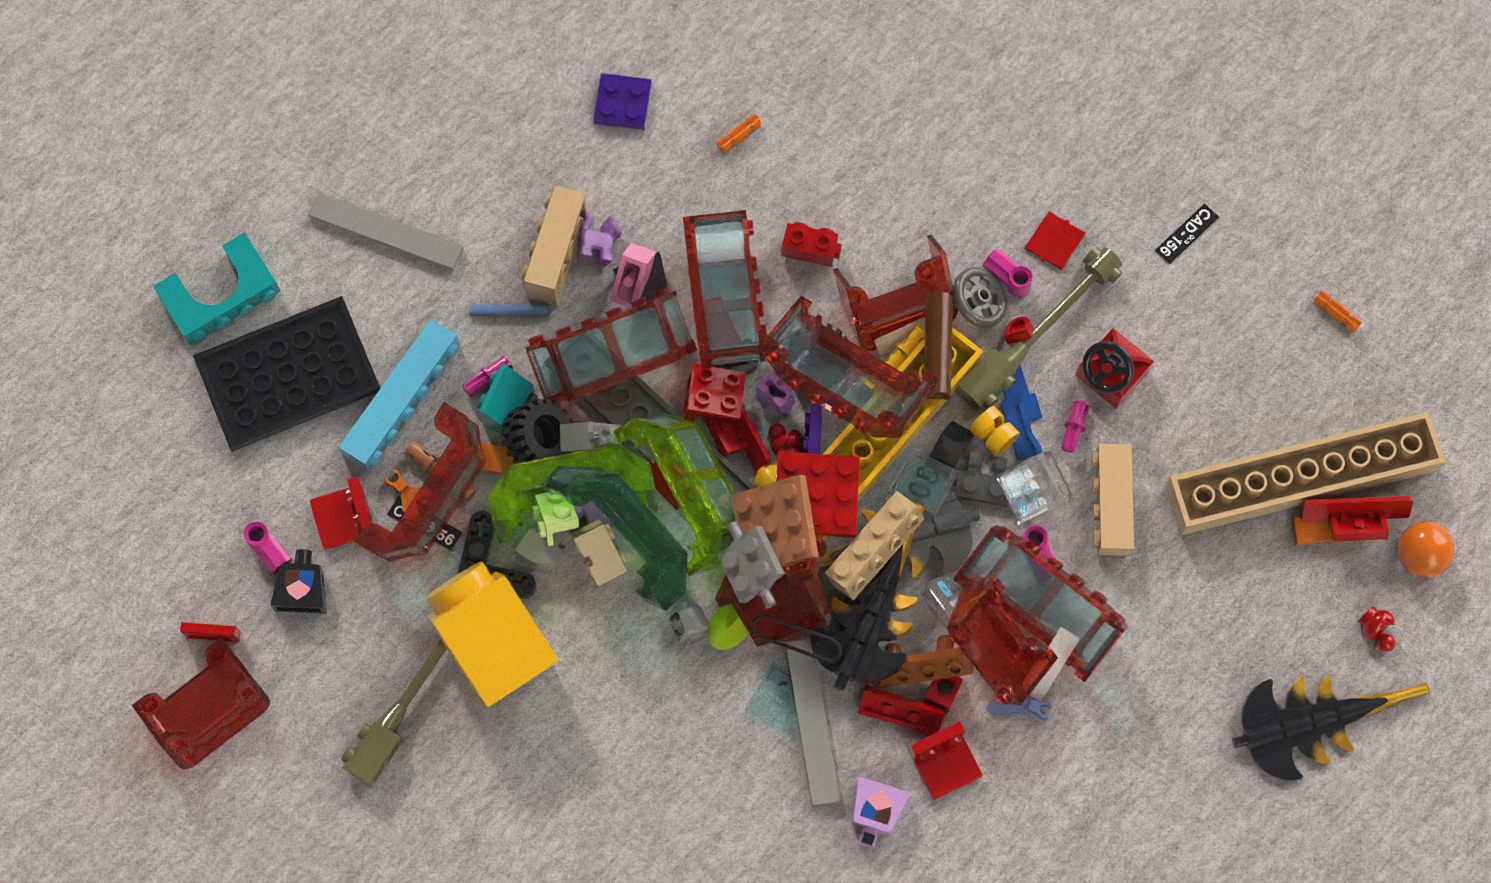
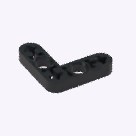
M487 511L475 512L470 519L458 574L471 567V563L466 562V560H470L475 564L483 562L490 574L498 572L505 575L509 583L510 576H513L514 583L519 584L523 582V579H526L531 587L525 588L524 592H521L520 587L511 584L520 599L532 597L536 591V582L531 574L487 565L495 531V521L493 516ZM482 518H486L487 523L490 524L489 526H484L482 532L483 537H487V539L478 536L480 529L476 522H481ZM481 543L484 546V552L480 556L471 555L469 548L472 544Z

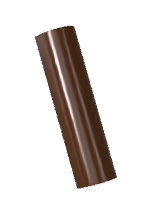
M945 292L929 293L925 298L924 399L950 400L953 296Z

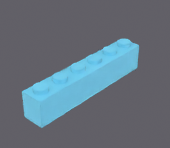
M432 319L428 321L340 444L339 449L343 456L368 472L372 466L376 467L380 463L386 446L388 444L392 445L395 442L401 425L409 422L414 414L413 408L418 401L422 402L429 393L428 387L433 380L437 381L441 377L445 369L443 366L448 359H453L458 353L460 343L455 333Z

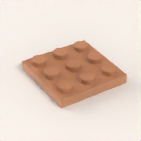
M796 475L732 495L735 521H738L742 533H747L754 526H762L781 567L819 557L805 475Z

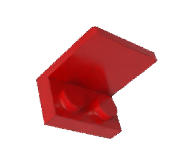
M693 363L687 379L682 424L693 426L695 418L700 417L701 414L739 421L742 411L745 373Z
M358 476L347 479L349 488L310 500L324 550L376 535L364 490Z
M960 721L910 745L908 752L933 800H937L981 778L983 775L963 737L965 729Z

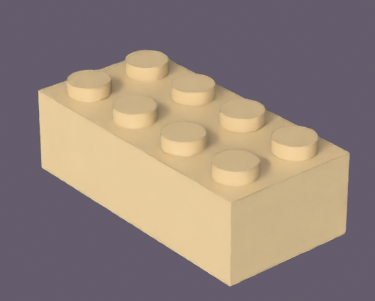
M554 186L553 193H548L544 208L547 211L545 217H540L537 225L539 236L537 242L533 241L530 246L529 256H531L529 265L524 266L521 280L524 281L523 289L526 290L528 300L558 307L578 247L577 238L581 224L584 221L583 215L588 212L585 193Z

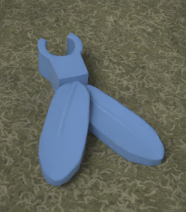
M1005 673L999 674V683L1011 698L995 700L989 703L987 711L996 715H1004L1027 710L1037 715L1041 720H1048V715L1041 714L1040 708L1047 707L1049 710L1052 709L1053 706L1049 702H1039L1034 699L1030 701L1028 694L1012 676Z

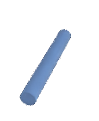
M549 304L469 305V315H549Z

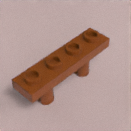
M941 635L937 639L936 651L907 655L904 664L892 676L876 683H865V685L873 688H883L973 674L974 665L966 646L953 648V638L949 635ZM889 643L885 646V650L888 652L902 653L900 646L896 643Z

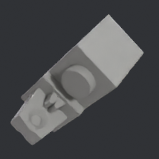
M597 422L560 424L561 452H620L621 425Z

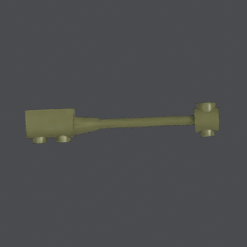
M1095 246L1083 259V263L1086 264L1085 270L1088 274L1033 329L1032 338L1019 341L1002 355L993 348L957 384L955 393L975 410L979 411L983 406L986 409L992 407L998 400L995 394L1001 388L1005 392L1008 391L1016 382L1013 376L1016 374V370L1028 353L1029 348L1095 281L1099 284H1104L1108 280L1113 284L1121 276L1122 271L1119 268L1122 266V262L1112 250L1106 247L1100 249Z
M441 639L398 702H395L371 726L365 723L357 735L361 741L356 749L350 746L341 758L345 762L343 769L371 788L403 743L402 738L396 732L407 712L408 705L447 650Z

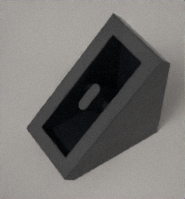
M952 420L941 433L927 460L933 464L926 462L925 466L948 479L951 475L950 472H953L974 435L968 429ZM935 465H938V466H940V467H942V468H944V469H946V470H948V471H950V472H947V471H945V470H943V469H941V468H939V467H937V466H935Z

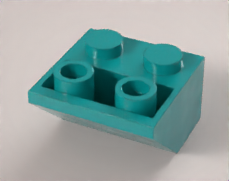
M501 364L498 371L494 370L489 380L491 387L487 395L483 394L477 407L480 409L479 413L483 426L501 434L502 429L506 428L503 422L504 419L509 418L507 414L515 410L516 407L531 402L535 394L534 385L504 364Z

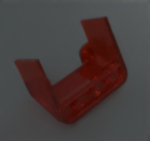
M932 234L927 235L931 258L922 261L915 268L914 276L916 283L868 300L866 292L861 287H851L838 268L833 269L841 304L856 340L864 350H876L875 339L925 317V298L929 293L945 292L953 296L954 288L946 252ZM953 297L952 321L956 318V316H957V314H958V309H957L956 304H955V302H954V297Z

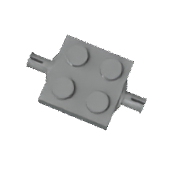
M734 521L727 525L734 540L729 547L717 556L740 603H747L755 596L760 595L765 607L770 608L776 604L770 588L785 573L763 527L754 526L747 533L743 534L738 521Z

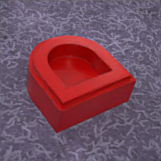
M1017 317L1009 322L1004 335L1007 344L1032 338V323L1027 317Z

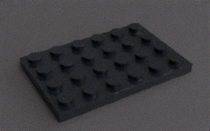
M343 296L193 355L231 452L369 397L380 390L379 383Z

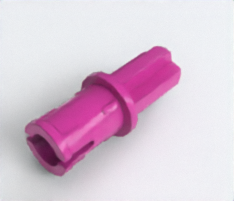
M501 356L500 359L487 368L482 367L480 369L481 372L463 383V390L469 397H473L489 385L494 370L498 371L501 364L507 365L513 370L512 364L508 365L510 361L507 357Z
M1075 400L1073 402L1070 417L1064 424L1067 429L1061 449L1065 452H1075L1080 433L1086 429L1084 424L1090 405L1085 401Z

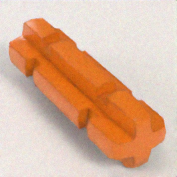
M751 114L746 118V122L742 121L730 130L726 137L722 136L718 139L716 146L722 153H727L732 149V145L736 146L748 137L751 131H756L760 128L761 120L757 115Z
M1321 291L1314 299V303L1320 308L1324 307L1326 309L1325 312L1340 324L1344 323V327L1352 333L1355 332L1362 321L1355 315L1351 316V312L1334 299L1332 301L1328 293Z

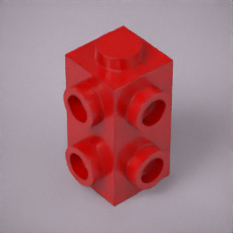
M801 222L787 223L781 247V256L832 267L834 258H840L842 244L838 243L839 234L834 233L831 229H814Z

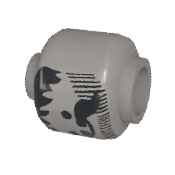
M689 602L682 603L674 608L675 613L670 616L669 623L676 639L680 642H685L686 645L703 640L706 637L705 633L709 629L703 609L699 605L690 606Z

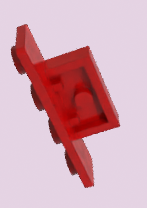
M743 402L739 421L701 414L724 457L745 451L756 473L761 467L771 462L769 451L759 437L757 428L748 416Z
M1412 496L1305 500L1301 520L1302 522L1328 521L1333 541L1388 540L1389 529L1386 519L1409 518L1413 498Z

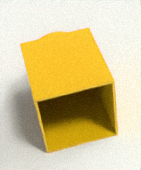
M479 562L457 574L426 597L434 610L426 618L479 700L487 707L559 661L505 575L498 572L490 574L483 562Z

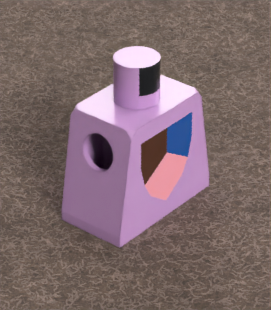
M859 776L852 825L862 829L858 841L860 845L874 848L878 834L890 837L908 801L910 792Z

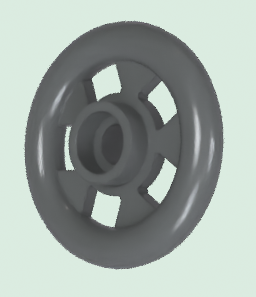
M977 267L965 269L956 277L953 286V297L960 314L968 322L978 327L987 328L998 324L1003 319L1007 307L1005 291L998 279L990 272ZM980 279L987 283V287L979 284ZM967 280L973 286L969 291L964 287ZM992 295H995L996 305L992 304ZM988 309L990 316L984 317L982 310Z

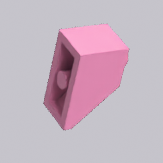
M632 243L621 257L610 298L611 302L635 310L650 276L656 252Z

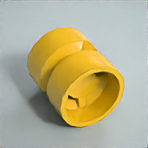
M992 406L972 423L969 431L979 441L984 440L986 449L994 457H997L1012 445L1020 433L1010 422L1004 423V416L995 406Z

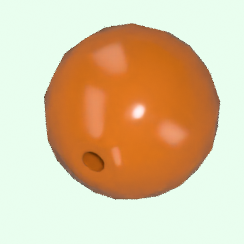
M1420 522L1411 525L1402 533L1398 541V556L1401 564L1409 573L1416 576L1431 578L1441 575L1450 567L1454 559L1455 545L1451 534L1443 526L1432 522Z

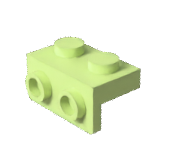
M567 489L552 490L535 495L536 506H532L534 522H537L540 538L545 537L548 546L554 545L552 533L579 528L578 517Z

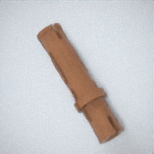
M412 441L407 446L404 455L421 467L422 472L425 474L429 473L457 495L464 503H468L473 498L477 490L439 461V457L436 454L429 453L416 441Z

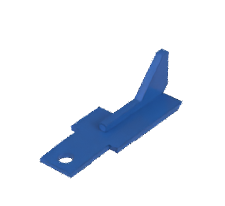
M1019 365L1014 377L1016 382L1008 391L1005 392L1003 390L1006 400L1001 401V406L1006 423L1010 422L1020 433L1013 442L1017 459L1029 457L1039 459L1042 454V448L1032 433L1029 421L1042 418V413L1036 393L1029 394L1021 365Z

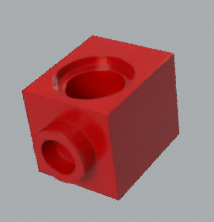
M956 676L932 680L923 702L945 708V713L948 714L964 679ZM942 682L948 683L952 691L948 694H942L938 691L937 685Z

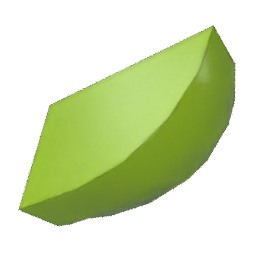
M725 601L709 622V629L707 630L708 640L713 647L719 650H729L737 646L752 630V623L740 611Z

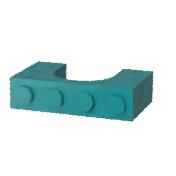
M245 232L222 245L227 257L238 272L237 288L227 300L214 305L197 302L189 295L176 273L153 285V288L189 345L203 341L212 331L225 328L234 318L249 314L255 306L262 302L271 301L280 292L277 282Z

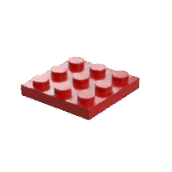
M778 451L776 481L796 475L806 476L815 535L856 538L860 457Z

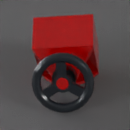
M1112 328L1100 342L1093 344L1086 351L1075 376L1116 409L1150 372L1154 361L1117 330Z

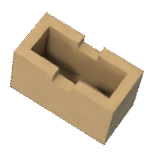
M598 519L570 534L578 552L582 554L583 558H588L584 564L597 586L627 572L624 566L627 559L620 547L615 548L612 540L616 537L609 524L604 525Z

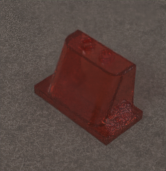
M823 538L816 540L819 557L782 567L785 574L777 579L770 588L776 604L770 608L765 607L760 595L755 596L747 603H740L725 574L715 600L719 607L732 604L757 647L770 643L758 638L752 629V623L758 615H770L812 631L829 625L832 615L818 574L827 550V545ZM764 618L760 619L756 624V628L761 635L777 641H786L792 636L802 633L808 634Z

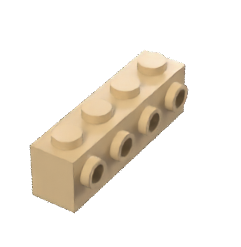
M1099 443L1096 452H1092L1091 467L1096 468V478H1092V494H1096L1097 504H1093L1092 519L1097 520V530L1093 531V546L1098 547V555L1130 556L1134 550L1132 444Z
M896 491L825 572L833 586L854 600L924 520L917 505Z

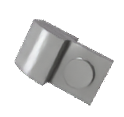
M530 528L515 549L516 557L538 570L555 569L568 559L566 552L562 548H567L572 543L573 539L570 534L574 532V529L553 533L554 545L548 546L544 537L540 538V535Z

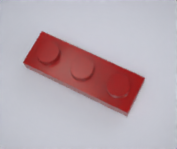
M865 685L858 709V714L929 735L939 732L945 708Z

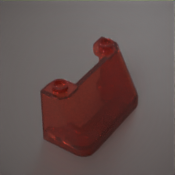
M998 577L969 578L960 590L948 622V636L964 652L994 691L995 697L1000 703L1004 705H1022L1058 657L1051 648H1047L1045 651L1035 646L1037 643L1036 639L1025 638L1000 605L1004 598L1000 593L1005 587Z
M222 637L211 644L204 653V660L209 666L166 699H163L157 693H150L144 695L131 705L158 744L181 769H189L196 766L262 715L270 705V699Z

